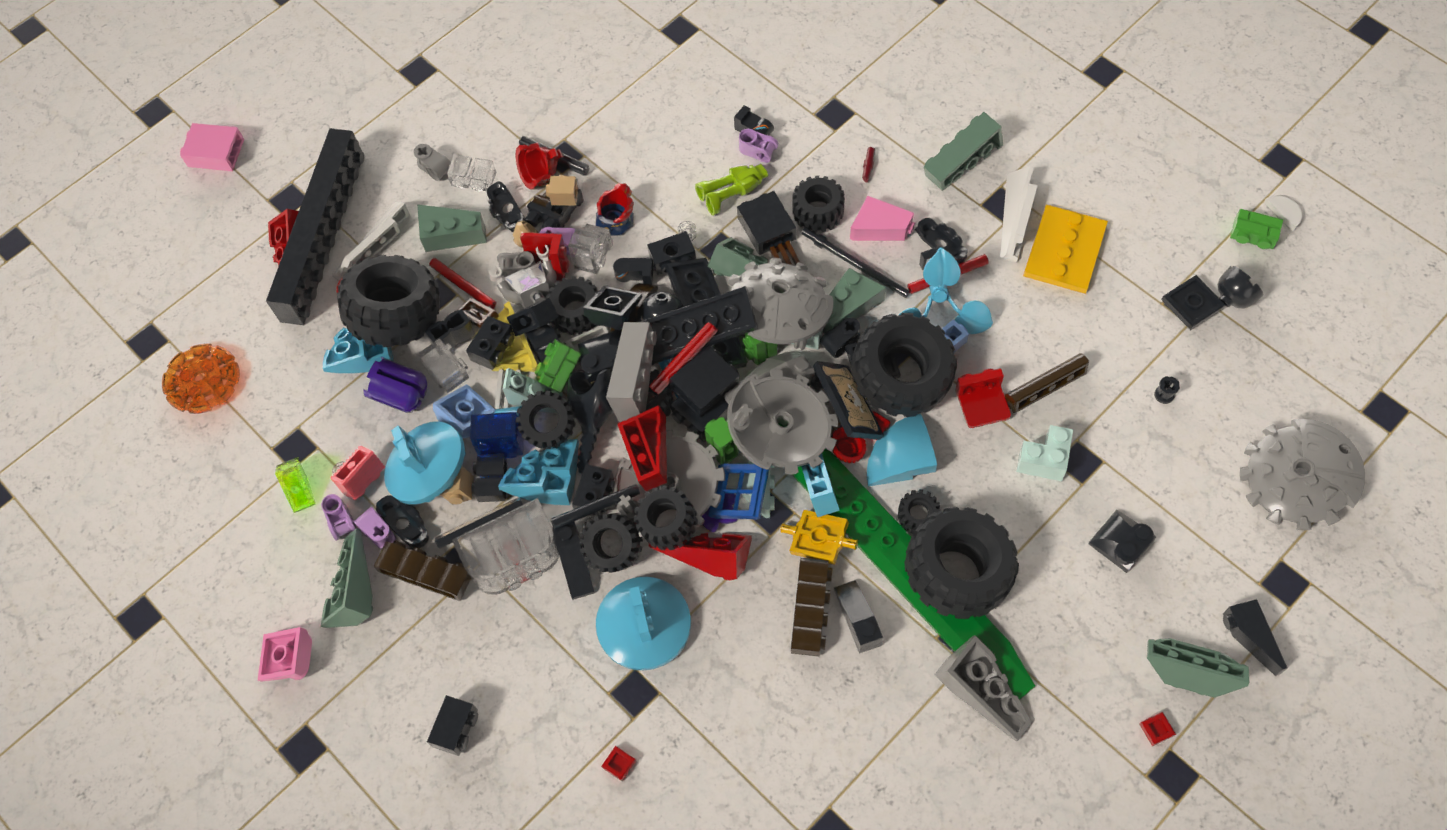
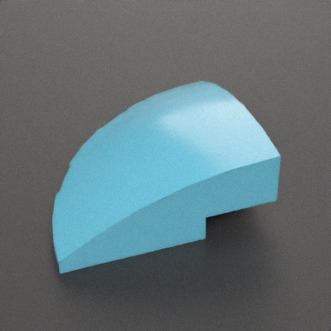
M343 327L335 335V344L331 350H326L323 371L330 373L369 372L375 361L380 362L382 360L381 357L394 361L392 348L383 347V345L373 346L366 344L365 340H358L352 336V333L347 328Z
M917 414L914 417H906L883 432L884 436L876 441L868 459L867 483L869 487L912 480L915 475L936 472L937 461L921 414Z
M569 439L566 443H561L560 447H552L541 452L535 449L522 457L521 464L515 469L510 467L504 474L498 486L499 490L539 503L570 505L577 472L579 440Z

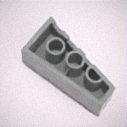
M624 322L606 396L619 422L646 411L653 349L657 340L656 332L653 331L649 322Z

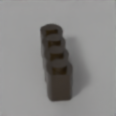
M393 541V543L385 542L374 564V568L379 573L461 601L472 578L466 565L458 562L455 565L447 563L448 560L439 555L434 557L426 556L427 553L419 548H414V550L406 549L407 546L399 541Z
M800 558L791 654L820 657V650H825L826 636L822 635V627H827L828 613L824 612V605L829 604L831 591L826 590V584L832 581L833 568L828 567L829 560Z

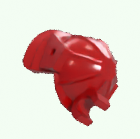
M538 142L529 146L525 144L519 145L516 148L515 158L518 173L528 189L532 190L537 185L540 187L546 184L550 177L556 173L557 160L563 157L560 149L556 150L553 148L550 150L546 147H540Z

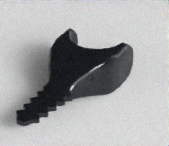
M613 369L601 371L597 375L596 382L592 388L591 382L587 381L584 372L574 371L569 375L567 399L573 408L572 410L583 433L580 439L582 445L579 448L581 453L578 456L580 461L577 464L578 472L583 474L585 465H590L589 461L592 459L591 452L594 450V443L597 441L596 436L599 434L601 426L613 412L606 398Z

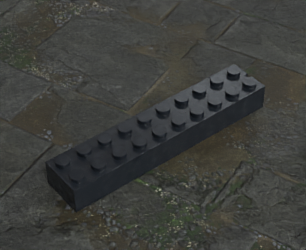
M329 128L266 299L267 304L281 323L304 326L306 318L310 316L312 301L316 298L318 284L323 279L324 267L329 262L331 247L335 245L337 230L341 227L343 213L347 210V202L349 197L352 196L354 182L358 179L360 165L364 162V152H362L353 131Z

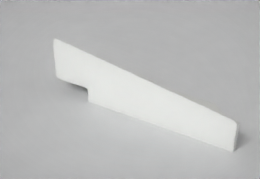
M1033 166L1007 174L1000 258L1014 262L1018 260L1038 186L1030 184Z
M404 202L393 203L360 243L344 257L342 264L332 274L335 279L340 281L343 275L348 273L349 268L355 264L358 265L364 259L373 258L401 233L398 226L410 216Z

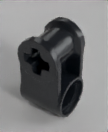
M852 317L844 319L840 324L823 335L820 344L834 358H839L846 352V345L859 341V321Z

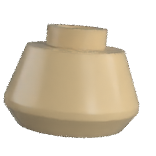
M519 221L516 223L513 232V241L516 245L523 248L520 240L521 233L539 232L530 223Z

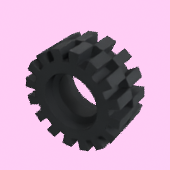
M919 489V493H916V490H912L911 494L906 493L904 498L900 500L898 508L899 523L901 526L904 524L906 531L911 529V534H914L920 523L926 519H915L910 513V509L913 506H924L928 511L927 517L934 512L941 511L940 503L936 502L937 498L935 495L930 497L931 493L929 491L923 494L921 489Z

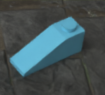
M822 453L819 457L823 462L818 467L812 469L809 463L801 466L817 517L839 511Z

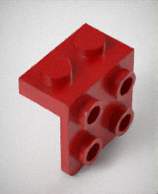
M521 233L520 240L523 250L530 252L536 263L539 261L544 263L538 257L536 248L538 247L540 254H544L546 252L545 245L548 246L550 250L549 260H551L552 267L557 274L556 280L562 281V278H565L566 272L568 273L570 269V262L567 258L562 234Z
M1001 368L995 370L986 369L982 373L974 375L965 374L958 378L955 392L969 428L1010 419L1011 412L1001 388L1004 378Z

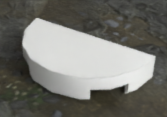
M1271 196L1265 199L1264 203L1280 219H1283V222L1292 231L1299 226L1302 212L1296 202L1284 196Z

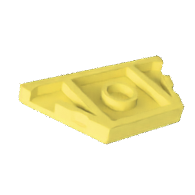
M510 302L504 304V309L498 314L497 320L509 324L507 317L514 314ZM514 334L512 345L506 348L502 361L496 364L492 371H506V369L510 368L514 371L535 372L538 364L524 334L519 336Z

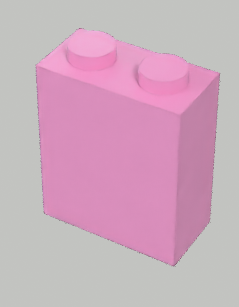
M192 123L190 130L187 132L184 146L181 148L180 156L187 167L233 171L244 138L238 127Z

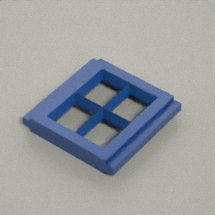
M755 464L718 465V468H724L725 481H718L716 494L721 495V501L717 508L710 506L708 516L716 519H760L769 469L760 468ZM729 473H740L737 489H726ZM745 473H756L753 489H742ZM725 493H736L733 510L722 509ZM741 494H752L749 510H738Z

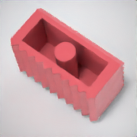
M359 446L352 453V456H349V459L343 463V466H340V469L334 473V476H331V480L345 496L356 500L365 493L366 488L373 481L379 478L385 466L373 451Z

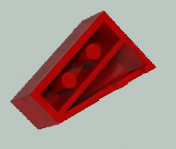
M656 406L617 424L637 480L645 491L667 483L666 415L660 406Z

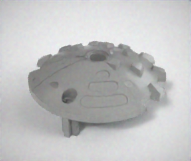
M771 258L769 263L756 265L754 261L746 264L744 267L746 271L740 276L733 274L728 281V285L733 286L732 290L744 286L748 288L758 330L749 332L748 335L757 340L774 344L794 343L795 349L800 348L804 350L807 339L819 333L827 325L831 317L833 297L825 295L823 288L826 287V281L821 276L813 277L807 272V266L798 262L796 266L782 263L781 258Z
M770 370V377L759 379L756 374L746 378L734 391L727 410L728 428L738 449L752 463L766 470L770 469V466L773 465L785 468V474L792 475L799 472L798 467L808 463L812 469L818 467L823 462L819 455L824 449L832 452L836 444V440L830 438L831 426L838 427V419L836 414L829 415L825 405L829 401L827 395L822 390L816 393L807 386L809 379L797 374L796 379L784 377L783 370Z
M1311 419L1291 420L1292 426L1278 430L1274 424L1266 427L1262 431L1266 437L1257 445L1250 442L1244 451V454L1251 456L1248 468H1240V481L1248 480L1252 493L1246 495L1252 507L1260 504L1270 512L1266 519L1274 524L1279 525L1282 519L1297 523L1296 530H1311V523L1325 520L1328 526L1341 520L1337 513L1346 504L1352 508L1355 507L1364 489L1365 469L1357 448L1349 438L1336 428ZM1305 468L1308 474L1301 475L1296 469Z
M666 430L667 483L658 486V488L661 490L662 486L676 483L674 487L686 495L697 512L698 525H694V527L698 528L705 521L701 516L710 506L717 508L721 501V495L716 494L718 481H725V471L723 467L717 469L712 459L718 455L715 448L711 444L704 448L696 442L699 435L687 431L685 437L673 436V430ZM623 458L615 474L614 492L637 484L640 495L633 498L630 496L625 498L622 495L619 497L621 501L616 505L621 515L628 516L629 520L634 521V516H637L634 512L635 507L640 506L638 501L640 498L644 499L646 497L644 494L647 491L638 482L631 460ZM670 509L662 512L657 518L656 527H665L671 524L676 517L677 510Z

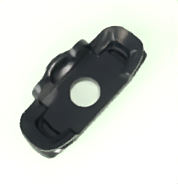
M497 181L488 187L487 196L489 198L488 203L490 204L489 211L491 216L505 225L511 232H514L517 222L526 221L523 213L510 191L502 182ZM506 204L513 205V209L509 213L503 212V207Z
M924 218L918 222L915 231L931 248L938 247L935 244L936 240H943L946 246L941 248L948 251L958 264L963 263L967 259L968 250L962 246V238L957 235L953 228L948 227L943 222L938 225L931 218Z
M387 495L376 503L377 513L404 543L414 549L422 548L428 542L427 529L424 527V521L420 517L417 508L400 502L392 495ZM399 519H406L409 521V525L404 529H399L396 527V522Z

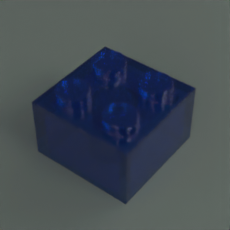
M516 412L471 415L470 441L477 455L505 454L506 458H515L523 455L524 438L517 428L519 426L516 423V417H518Z

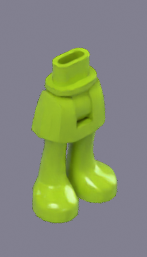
M762 164L756 166L749 165V167L747 165L729 168V175L696 183L695 190L699 199L706 202L708 211L714 216L720 212L722 201L738 194L743 196L750 193L762 182V179L768 177V172ZM729 184H732V186H730V187H727V188L718 190V189H720V188H722V187H724V186H727V185H729Z

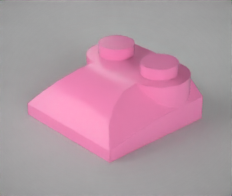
M298 627L264 634L258 681L263 682L287 678L300 680L305 677L309 670L312 639L306 629Z

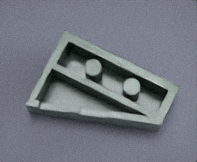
M417 204L419 236L425 252L487 243L485 224L480 212Z
M848 268L829 294L833 297V310L827 325L823 329V333L832 330L844 319L850 317L857 319L862 314H867L869 309L876 304H881L885 301L886 287Z

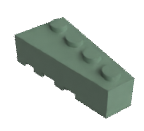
M985 112L975 116L969 126L964 130H960L949 144L943 145L935 157H931L926 161L924 166L925 176L939 189L945 190L962 177L965 169H973L981 157L986 159L991 155L990 151L993 148L999 149L1003 146L1002 126Z

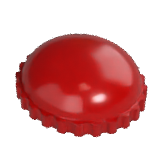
M843 427L838 428L832 434L831 438L836 440L832 451L838 459L845 463H856L862 460L867 450L866 440L863 438L847 437Z

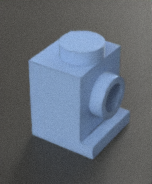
M954 319L942 328L945 331L944 336L952 341L955 348L954 352L967 343L969 336L967 329L962 324H958Z

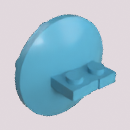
M429 422L414 428L408 433L399 425L391 430L395 447L387 460L384 479L387 490L394 498L405 504H421L431 502L446 489L452 487L466 454L463 438L455 428L444 422Z
M636 577L615 586L601 602L596 616V632L605 653L617 664L633 670L656 669L672 661L686 645L691 630L690 611L682 594L670 583L654 577Z

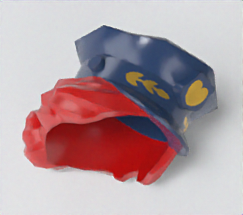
M618 183L612 190L605 191L597 202L596 227L606 236L622 235L629 228L633 227L634 213L632 211L634 202L631 198L632 191L626 183Z

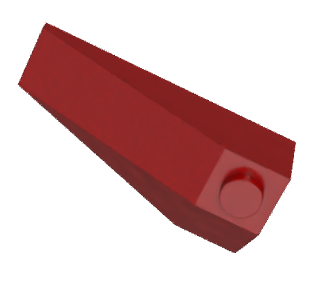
M286 209L268 222L270 247L275 249L273 261L278 263V266L298 215V210Z
M701 533L699 536L692 537L689 542L687 540L682 542L684 546L680 548L678 545H675V550H669L668 547L665 550H660L658 546L655 548L650 543L648 544L650 548L712 576L723 577L724 580H735L745 570L752 535L722 533V537H708V533Z

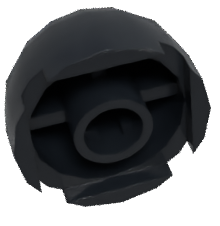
M1230 266L1219 278L1217 284L1218 292L1221 295L1219 299L1227 307L1231 305L1242 309L1250 307L1263 296V291L1257 283L1253 286L1249 281L1251 277L1236 266Z
M668 292L653 293L642 304L641 321L682 308V304L674 294Z

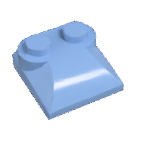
M467 384L434 402L432 408L437 420L451 425L460 433L462 438L470 437L473 434L474 428L485 422L495 413V409Z

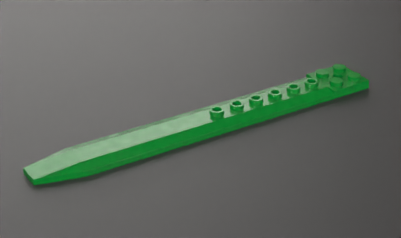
M824 449L822 456L839 507V511L828 515L848 520L849 524L845 534L850 539L858 540L857 547L954 652L972 636H976L994 654L996 658L995 663L1001 673L1007 677V684L1013 695L1017 696L1020 701L1035 688V684L1010 641L985 615L981 617L970 616L969 619L955 618V615L951 614L944 616L936 613V608L931 605L927 607L920 600L921 596L918 592L914 593L908 582L909 576L905 572L904 562L911 536L831 451ZM800 466L798 467L799 472L792 474V476L809 493L803 470Z

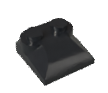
M603 286L583 307L584 315L589 319L590 323L596 326L622 330L624 322H630L629 315L642 299V293Z
M613 330L578 343L579 352L581 353V367L589 383L596 381L597 375L601 371L613 369L621 337L619 330Z
M1116 510L1088 544L1127 573L1155 540L1156 536L1148 525L1137 523Z

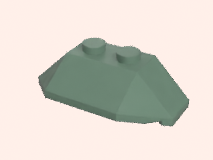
M1171 638L1149 639L1147 642V659L1164 684L1215 698L1248 687L1250 683L1249 667L1239 664L1221 652Z

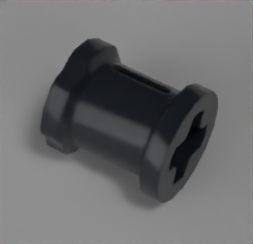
M1163 377L1154 392L1155 399L1163 404L1171 403L1175 398V394L1180 389L1179 381L1174 377Z

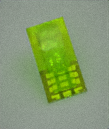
M298 457L276 466L275 475L294 513L316 504L308 478Z

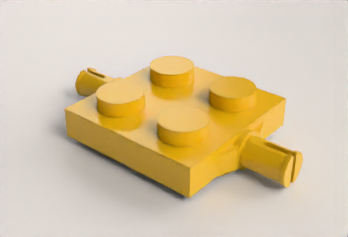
M803 510L801 519L796 526L782 523L780 528L781 533L793 535V541L789 550L792 555L809 559L829 560L828 563L834 565L842 547L856 550L858 546V540L845 538L849 522L847 519L831 515L817 517L816 512Z

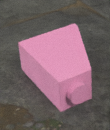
M867 196L851 226L850 239L853 241H904L908 233L912 234L916 224V222H913L914 213Z

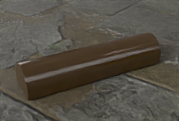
M1079 353L1006 393L1005 399L1008 407L1013 413H1017L1084 376L1088 371V358L1084 354Z

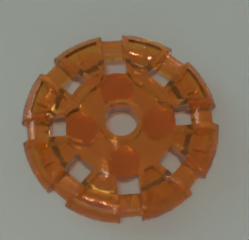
M209 343L193 345L189 350L179 352L168 363V369L162 376L163 394L167 395V402L181 412L186 410L190 414L205 413L211 411L212 407L216 405L221 406L234 393L235 389L233 388L235 384H238L240 378L239 365L234 361V355L222 346L217 345L215 347ZM205 374L203 379L195 381L197 375ZM213 394V398L206 400L205 397ZM189 397L192 398L191 402H187Z

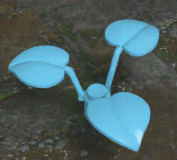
M940 247L923 269V277L930 285L931 293L928 297L924 314L921 315L920 310L915 307L908 308L901 313H913V316L918 318L921 316L927 317L932 301L941 303L947 300L959 314L955 321L958 324H962L969 334L982 333L993 324L990 310L983 302L976 300L967 302L962 307V310H960L951 299L947 286H953L958 282L961 274L960 267L955 258L948 251Z

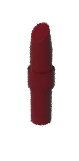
M868 147L863 164L862 178L866 183L870 179L871 170L874 165L875 148Z

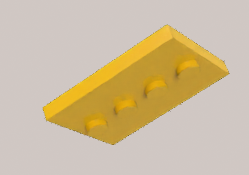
M1046 204L1023 276L1086 294L1108 221Z

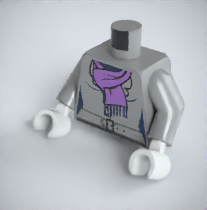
M545 245L546 252L544 254H540L538 247L536 248L538 257L544 263L539 261L504 277V281L502 279V270L499 266H496L498 275H493L489 270L490 280L498 283V289L508 302L521 304L526 308L545 300L549 294V289L551 287L554 288L557 274L552 267L551 260H549L550 250L547 245Z

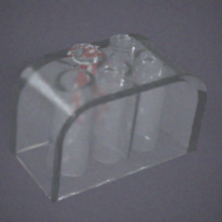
M538 498L452 539L466 571L477 588L484 593L492 595L501 594L508 590H516L522 583L538 579L544 572L550 570L559 559L554 530Z

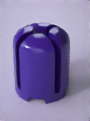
M381 357L382 360L380 362L375 361L367 374L370 382L368 391L363 389L364 396L402 412L412 413L422 403L419 397L424 399L426 395V376L418 370Z

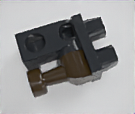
M578 189L576 206L551 205L550 198L546 196V192L543 195L534 196L532 202L530 201L527 205L529 212L525 218L526 222L536 227L541 221L544 223L542 229L545 227L564 228V224L568 222L577 206L580 207L584 202L581 189Z

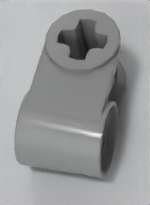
M419 144L415 147L414 155L417 158L418 167L429 174L434 180L439 181L453 168L452 163L447 157L438 153L429 145Z
M527 251L500 253L497 256L503 280H505L504 277L536 263L533 255Z

